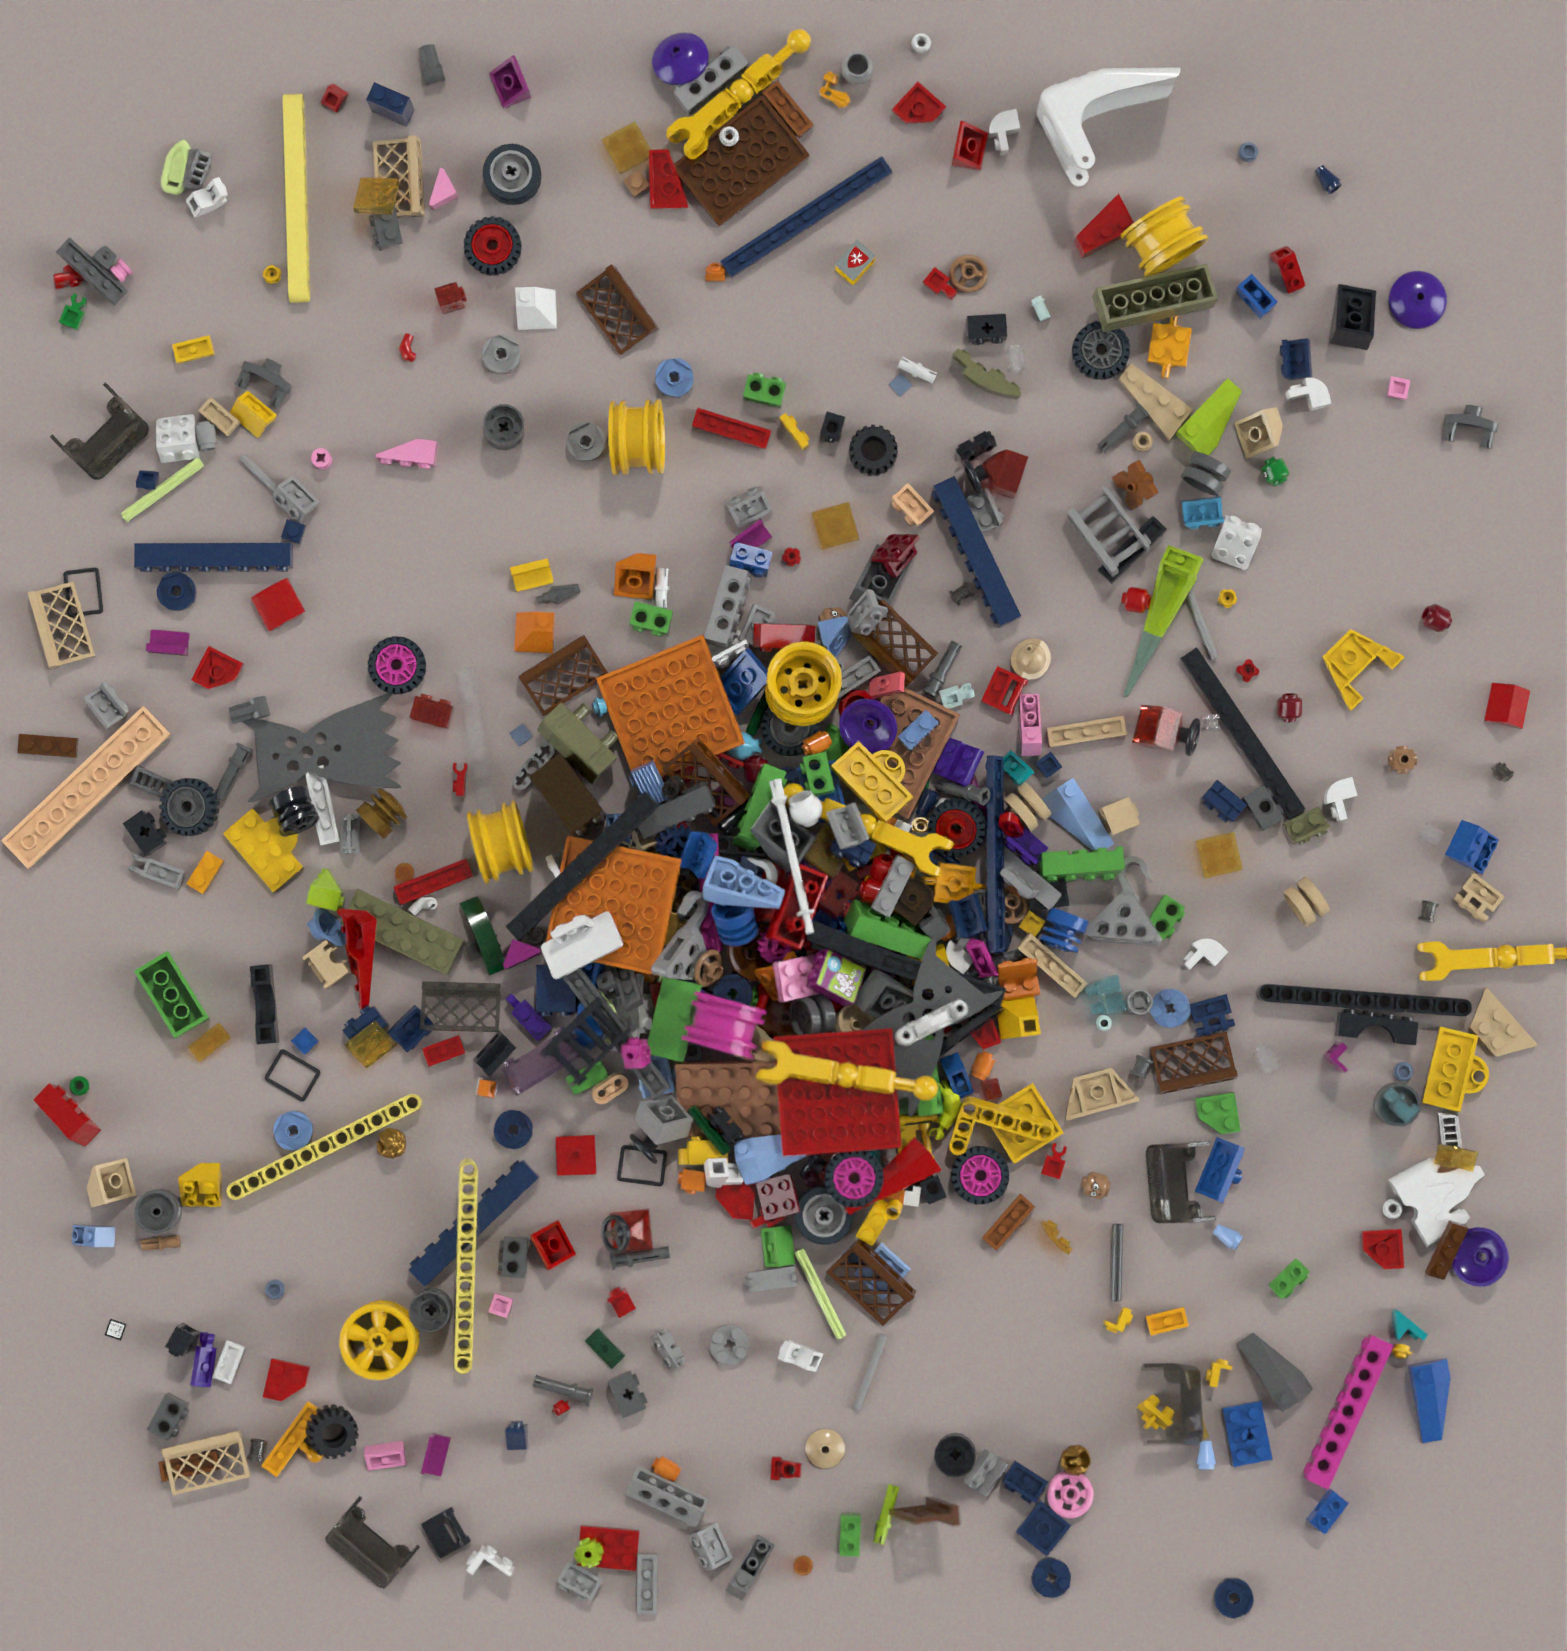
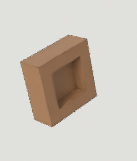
M640 170L623 180L634 198L650 188V184Z

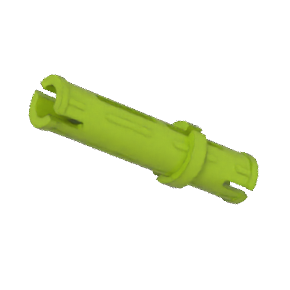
M888 1484L880 1517L876 1521L877 1529L872 1541L874 1543L885 1545L888 1529L892 1525L890 1523L892 1516L889 1515V1509H893L900 1489L899 1486Z

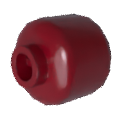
M1437 604L1427 606L1422 613L1421 618L1424 626L1436 632L1448 629L1452 623L1450 611Z
M1285 693L1282 694V697L1278 698L1277 716L1283 718L1284 722H1296V718L1302 716V699L1298 697V694Z
M761 755L747 758L743 767L745 779L748 782H753L754 785L760 768L764 763L768 764V760L762 758Z

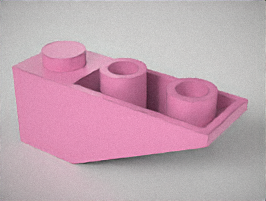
M415 439L376 454V459L385 465H392V462L399 463V466L411 467V464L419 465L421 469H430V467L436 466L438 443L437 441Z
M1020 694L1021 756H1041L1042 734L1039 694Z

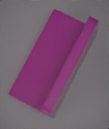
M760 519L732 539L729 545L733 549L735 542L759 548L770 540L772 536Z
M152 629L150 631V642L146 643V651L157 654L188 656L190 634L188 632Z
M1336 1042L1323 1057L1339 1072L1346 1073L1348 1071L1338 1060L1348 1047L1343 1042Z
M431 1433L420 1474L425 1475V1473L442 1476L451 1437Z

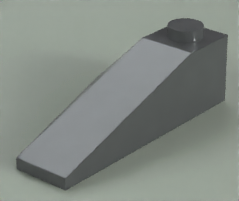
M1251 1333L1237 1343L1282 1412L1301 1401L1313 1389L1302 1371L1255 1333Z

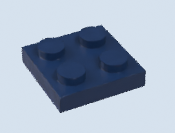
M1039 1500L1017 1528L1016 1533L1045 1556H1048L1071 1527V1524Z

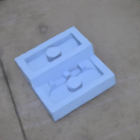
M882 1242L874 1250L902 1278L910 1271L911 1268ZM862 1267V1277H873V1270L870 1267ZM859 1268L854 1272L856 1277H859ZM863 1281L866 1286L874 1290L873 1281ZM876 1281L877 1290H887V1283ZM888 1294L877 1295L883 1300Z

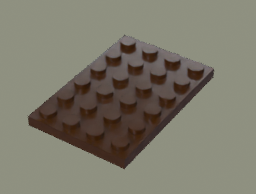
M761 95L709 137L708 147L701 155L695 159H689L684 155L674 165L679 178L717 226L721 227L808 159L810 154L763 95ZM725 127H733L738 131L739 139L733 146H725L720 141V132ZM731 134L726 135L727 140H731L733 138Z

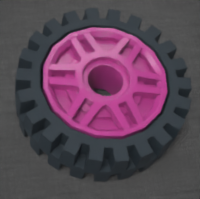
M387 637L379 641L369 654L367 663L369 675L374 684L387 693L398 695L411 692L419 686L426 673V660L422 650L415 642L405 637ZM401 661L402 667L399 670H393V662Z
M975 1146L966 1149L965 1153L956 1158L951 1170V1180L955 1191L965 1201L979 1205L989 1204L1001 1197L1007 1189L1009 1168L1005 1159L996 1150L985 1146ZM978 1170H983L986 1174L982 1181H978L975 1178V1173Z
M865 1150L837 1153L830 1160L825 1171V1185L829 1194L836 1202L847 1207H862L871 1203L879 1195L883 1186L884 1176L879 1161ZM853 1172L858 1173L860 1176L857 1183H851L848 1179L849 1175Z

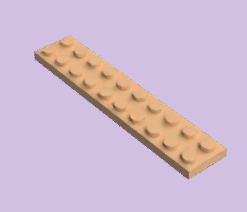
M143 706L1 841L27 869H30L117 787L136 766H139L171 735L170 732Z

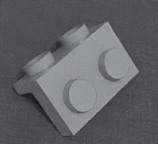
M105 681L101 683L100 687L83 698L84 702L106 730L123 720L129 712L126 703L117 697L115 689Z
M855 803L826 813L840 850L858 846L869 839Z

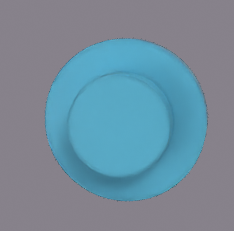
M594 698V702L591 704L594 714L601 717L607 713L606 703L603 698Z

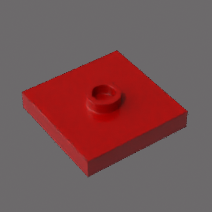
M595 1135L556 1136L557 1176L597 1174Z

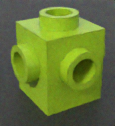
M585 1538L579 1541V1544L576 1546V1552H574L577 1563H581L582 1567L588 1566V1568L597 1566L602 1559V1554H604L601 1543H597L595 1538L591 1540L590 1538ZM590 1551L592 1556L587 1558L585 1552Z

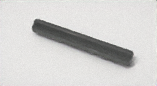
M1119 1223L1112 1225L1111 1301L1120 1302L1122 1300L1123 1224Z

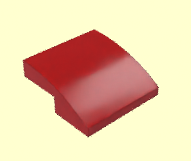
M288 578L269 586L251 597L269 632L306 612Z

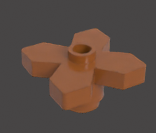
M1140 460L1128 466V473L1121 471L1112 477L1117 488L1127 490L1125 502L1130 510H1134L1142 505L1143 498L1148 500L1159 493L1153 483L1152 475L1149 472H1145V468Z

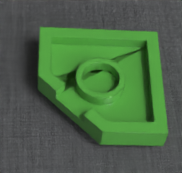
M1235 1092L1195 1098L1198 1118L1218 1133L1227 1134L1241 1131Z

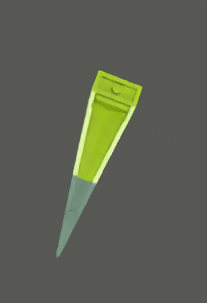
M1170 545L1167 546L1160 561L1144 630L1124 692L1125 697H1128L1194 585L1197 579L1196 576L1204 561L1202 557Z

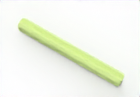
M199 458L194 459L158 485L155 490L150 491L121 513L122 517L126 521H130L203 468V462Z
M805 1249L796 1251L795 1255L836 1339L845 1337L846 1333Z

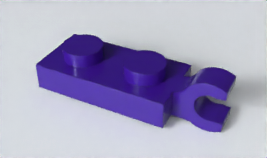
M512 993L506 998L515 1008L511 1014L537 1041L552 1028L526 999L520 1003Z
M201 1332L199 1336L201 1346H196L190 1385L194 1387H211L217 1348L212 1347L215 1334Z

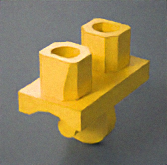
M1153 1394L1140 1402L1136 1407L1143 1412L1141 1419L1145 1421L1143 1427L1146 1430L1150 1426L1155 1430L1159 1426L1162 1429H1166L1172 1425L1173 1421L1171 1419L1175 1411L1165 1406L1160 1412L1156 1408L1160 1400Z

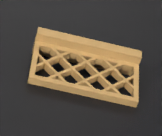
M414 135L402 139L373 141L376 208L382 207L388 201L391 205H395V209L399 211L396 212L397 217L425 216L421 139ZM407 143V151L402 156L395 151L400 144ZM378 146L390 148V151L384 158L379 155ZM393 152L400 157L394 166L386 161ZM405 161L408 164V170L402 175L396 169ZM384 163L391 167V170L385 177L380 174V168ZM394 171L401 176L395 185L387 180ZM404 180L409 183V189L405 194L397 189ZM385 182L393 187L386 196L381 193V187ZM396 190L402 197L396 204H393L389 197ZM405 199L410 202V211H401L398 208Z
M74 581L36 592H28L50 670L58 668V666L95 657ZM71 587L73 595L69 601L59 596L63 589ZM50 593L55 598L49 606L43 603L41 595ZM58 598L68 603L63 612L53 608ZM70 605L78 609L79 613L75 619L65 615ZM51 610L61 615L56 624L49 622L47 619ZM63 617L73 622L68 631L58 626ZM75 623L83 627L84 632L80 638L70 633ZM56 628L66 633L61 643L53 639L52 635ZM68 635L78 640L73 650L63 645ZM82 642L88 645L90 653L81 655L76 652V649ZM63 647L70 651L71 654L68 659L60 661L58 653Z
M242 1430L161 1449L166 1463L172 1495L251 1477L242 1440ZM238 1443L240 1452L237 1457H234L227 1450L230 1445ZM216 1448L222 1452L217 1462L207 1457L211 1449ZM194 1453L203 1457L198 1467L188 1461ZM224 1455L234 1460L229 1470L219 1464ZM178 1458L184 1462L179 1471L171 1467L170 1459ZM205 1459L215 1465L210 1474L200 1469ZM236 1462L243 1465L245 1474L236 1475L231 1472ZM186 1464L196 1469L190 1479L181 1474ZM217 1466L227 1472L221 1480H217L212 1476ZM198 1471L207 1476L204 1484L199 1485L192 1481ZM178 1476L188 1481L184 1489L176 1490L175 1481Z

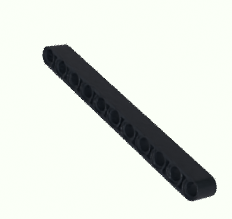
M1263 984L1256 991L1258 999L1264 1002L1447 1016H1467L1472 1011L1470 1001L1461 998ZM1265 987L1271 991V995L1267 999L1261 993ZM1284 989L1290 991V998L1284 1000L1281 996V992ZM1304 990L1310 994L1308 1001L1301 999V993ZM1323 992L1329 994V1001L1323 1003L1320 999ZM1343 993L1349 997L1347 1004H1342L1340 1001V996ZM1362 995L1368 997V1003L1365 1006L1361 1005L1359 1001ZM1382 996H1385L1388 1000V1004L1385 1007L1379 1004V999ZM1401 998L1407 1000V1006L1404 1009L1399 1006ZM1421 999H1424L1427 1003V1007L1424 1010L1418 1007ZM1440 1001L1446 1003V1009L1443 1012L1438 1009ZM1460 1002H1463L1466 1006V1010L1463 1013H1460L1457 1009Z

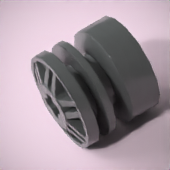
M499 404L493 406L486 413L483 427L486 441L498 450L515 448L521 442L524 435V419L516 407L509 404ZM506 425L507 431L500 432V426L504 427Z
M429 1288L423 1290L410 1303L408 1311L410 1321L415 1328L422 1332L431 1333L440 1330L452 1317L453 1304L451 1298L441 1289ZM431 1304L433 1305V1308H437V1310L433 1314H431V1311L427 1309L431 1306Z

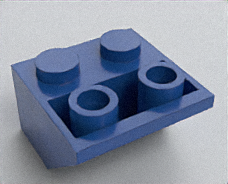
M1461 820L1445 855L1453 861L1479 874H1483L1497 847L1499 839L1481 826Z

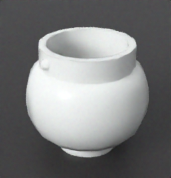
M812 791L799 792L789 799L790 817L796 824L809 827L818 822L822 814V805L820 800L813 795Z

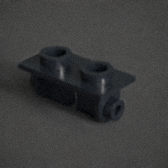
M983 431L973 437L976 442L975 444H972L969 439L958 445V448L955 450L960 455L962 464L964 459L973 461L977 456L990 452L997 446L995 437L990 431Z
M715 1107L713 1115L707 1113L710 1117L708 1121L715 1129L718 1127L721 1130L722 1134L720 1136L727 1144L731 1142L736 1145L737 1143L734 1140H740L744 1136L742 1129L734 1121L727 1125L731 1117L723 1107Z

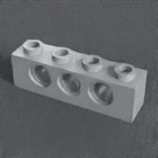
M735 45L731 48L728 46L720 53L721 56L716 60L713 58L708 61L706 69L697 79L684 85H678L675 88L674 98L688 115L749 68V62ZM723 63H728L731 67L728 70H722L720 66ZM708 75H713L716 78L713 82L705 80ZM693 87H698L701 90L698 94L690 92Z
M725 566L704 636L707 644L726 649L729 648L730 643L733 644L736 634L733 631L735 625L738 626L741 619L739 611L746 602L744 594L746 589L750 588L752 581L747 570ZM733 586L739 587V590L735 593L729 591ZM728 604L734 605V607H733L732 610H730V611H725V610H724V607H725L726 605H728ZM721 623H728L726 629L718 628Z
M637 1466L625 1492L626 1495L694 1527H697L709 1501L708 1498Z

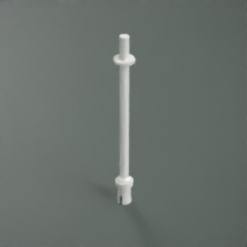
M775 779L774 782L773 780L769 781L773 796L771 800L778 809L801 911L797 913V917L802 916L806 934L814 933L810 914L815 912L813 909L808 908L785 808V803L788 799L784 795L782 780Z

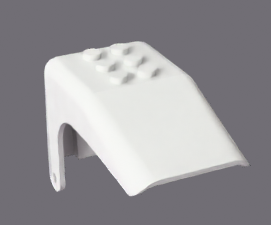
M1180 67L1101 68L1043 90L1036 111L1037 117L1072 185L1075 187L1084 186L1089 178L1086 169H1090L1095 162V155L1081 123L1091 117L1111 110L1169 97L1175 80L1180 74ZM1087 157L1088 162H1083L1082 158ZM1076 175H1081L1082 179L1077 180Z

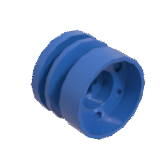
M717 903L712 906L711 912L722 943L729 946H739L750 942L757 936L759 926L753 907L721 905Z
M1050 909L1046 920L1052 923L1053 927H1043L1042 930L1049 932L1050 935L1040 934L1039 939L1043 940L1048 946L1058 950L1078 953L1079 948L1071 944L1072 942L1081 944L1082 941L1075 937V933L1085 934L1089 921L1059 909Z

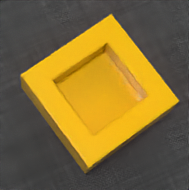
M1028 911L1018 927L1036 937L1046 921Z

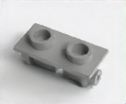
M341 815L340 854H360V815Z
M664 1328L651 1336L653 1346L661 1352L663 1362L668 1368L670 1367L673 1370L685 1363V1356L680 1348L676 1346L671 1349L670 1347L675 1343V1340L669 1330L667 1331Z

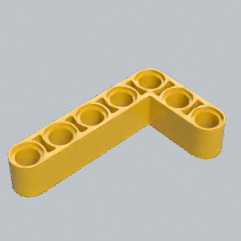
M966 1097L961 1102L950 1138L949 1148L955 1155L965 1153L975 1122L1042 1142H1048L1053 1138L1054 1125L1045 1118L975 1097ZM972 1105L975 1109L967 1111L965 1106ZM989 1110L993 1112V1115L987 1117L983 1113ZM1005 1116H1009L1013 1120L1011 1122H1005L1002 1120V1118ZM1023 1122H1029L1031 1126L1029 1128H1024L1021 1124ZM967 1123L969 1127L962 1129L959 1124ZM1046 1127L1050 1129V1132L1044 1134L1040 1129ZM961 1141L964 1145L957 1147L953 1143Z

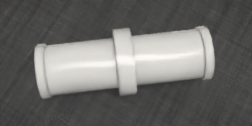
M903 356L897 367L913 374V377H919L931 384L937 375V372L923 367L921 363L917 364Z
M656 568V586H654V590H656L655 606L667 608V591L670 589L668 586L669 569Z

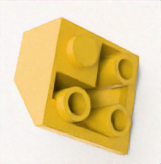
M1034 996L1002 1001L1001 1005L1004 1011L997 1015L1000 1039L1041 1034Z
M199 1163L178 1177L182 1206L221 1207L222 1171L220 1163Z

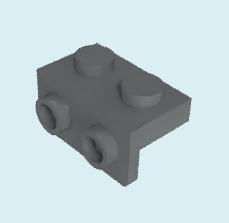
M395 205L372 209L369 221L370 226L375 227L376 234H373L375 246L379 245V250H384V247L403 244Z

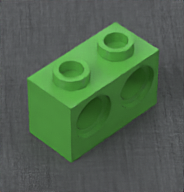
M753 372V375L748 374L743 400L781 409L786 383L781 378L772 377V379L764 378L763 374ZM753 383H758L761 389L754 392L750 389V386ZM776 387L780 390V393L777 396H772L769 390Z
M635 601L629 625L633 627L632 630L644 633V630L652 631L651 635L663 637V634L668 635L673 611ZM639 613H644L647 615V619L645 622L639 623L636 621V616ZM658 618L666 620V624L661 628L655 625V621Z
M826 752L803 757V763H800L802 775H807L808 781L804 782L806 790L812 791L815 797L835 793ZM816 761L820 764V768L815 771L811 770L809 764ZM821 780L825 783V786L822 789H816L813 786L814 782Z
M1166 894L1162 896L1149 917L1154 926L1158 921H1162L1165 924V930L1158 932L1162 940L1171 937L1175 930L1173 928L1175 922H1180L1185 915L1183 911L1185 906ZM1168 905H1173L1176 909L1173 916L1166 913Z
M841 1513L840 1556L860 1557L861 1513Z

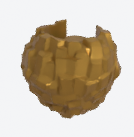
M387 1128L378 1134L381 1140L376 1141L378 1154L385 1158L395 1159V1157H400L405 1153L406 1138L403 1132L398 1129Z
M1070 1445L1060 1455V1465L1065 1473L1069 1475L1080 1476L1085 1474L1091 1465L1090 1453L1087 1451V1448L1081 1445Z

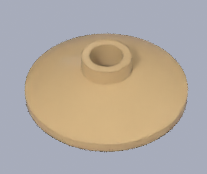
M819 1429L813 1432L806 1442V1455L809 1461L819 1468L834 1467L844 1456V1441L837 1432L831 1429ZM823 1446H827L829 1448V1451L827 1453L822 1452L821 1449Z

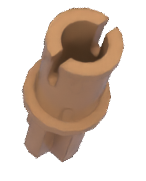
M159 1235L157 1238L142 1239L140 1246L143 1251L155 1249L163 1251L165 1248L181 1247L180 1235L167 1237Z

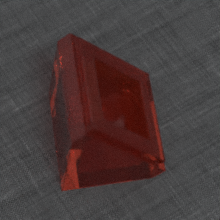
M997 1078L980 1082L985 1101L1002 1097Z

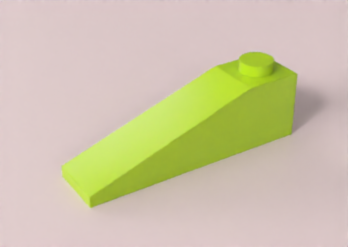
M1227 378L1175 435L1193 452H1201L1209 456L1218 446L1242 390Z
M323 868L321 873L318 874V878H315L311 883L306 904L337 911L340 908L343 909L345 897H343L344 893L330 869Z

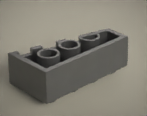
M706 781L681 791L682 795L680 796L672 794L669 795L667 800L658 803L660 806L638 827L643 838L649 837L652 839L660 835L659 832L665 830V827L672 829L673 824L677 827L678 823L685 821V823L692 821L696 818L695 815L711 812L716 802Z

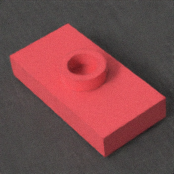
M896 672L871 678L869 694L872 699L904 692L905 674L903 672Z

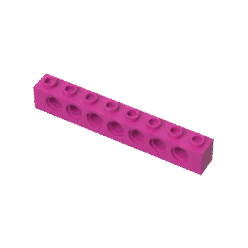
M1371 1334L1363 1338L1360 1345L1362 1350L1359 1355L1355 1356L1352 1363L1354 1368L1351 1373L1348 1372L1346 1375L1344 1390L1339 1391L1336 1397L1338 1403L1335 1409L1332 1408L1328 1415L1329 1423L1320 1432L1319 1437H1321V1440L1312 1450L1311 1455H1313L1311 1462H1307L1303 1470L1305 1479L1329 1489L1394 1345ZM1374 1351L1376 1358L1374 1361L1369 1362L1367 1355L1369 1352ZM1366 1369L1368 1376L1361 1380L1359 1372ZM1357 1387L1360 1393L1357 1397L1353 1398L1350 1392L1353 1388ZM1349 1405L1352 1409L1351 1413L1345 1416L1342 1410L1345 1406ZM1341 1423L1343 1425V1431L1341 1433H1335V1425ZM1331 1441L1334 1442V1450L1327 1451V1443ZM1323 1459L1326 1460L1327 1466L1324 1469H1318V1462Z

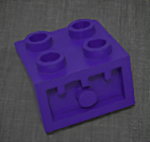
M1025 827L1022 837L1013 838L1007 836L1004 839L1005 846L1013 853L1016 851L1021 855L1020 859L1028 866L1030 864L1034 866L1038 862V856L1048 849L1044 843Z

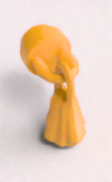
M828 71L822 78L826 81V85L820 89V95L832 101L838 108H845L850 103L847 92H840L829 88L831 84L837 85L838 75ZM827 91L831 92L830 96L826 95L825 93Z

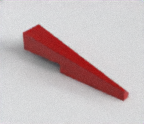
M341 908L337 910L344 923L341 931L346 933L345 948L351 974H354L357 980V984L354 987L355 991H359L360 1003L358 1005L361 1009H364L370 1003L377 919L365 910Z
M914 1137L883 1169L884 1180L879 1195L865 1206L846 1207L845 1212L851 1215L853 1212L896 1194L918 1181L921 1182L935 1173L938 1174L941 1172V1168L931 1153Z

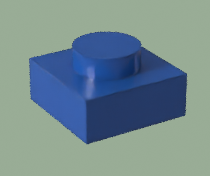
M305 1027L291 1042L306 1055L319 1040Z

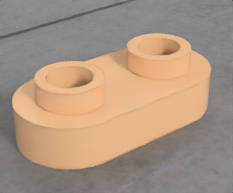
M616 1072L596 1084L591 1092L594 1101L598 1104H605L623 1093L628 1088L627 1077L621 1072ZM620 1079L619 1083H614L615 1080ZM600 1090H604L603 1094H598Z

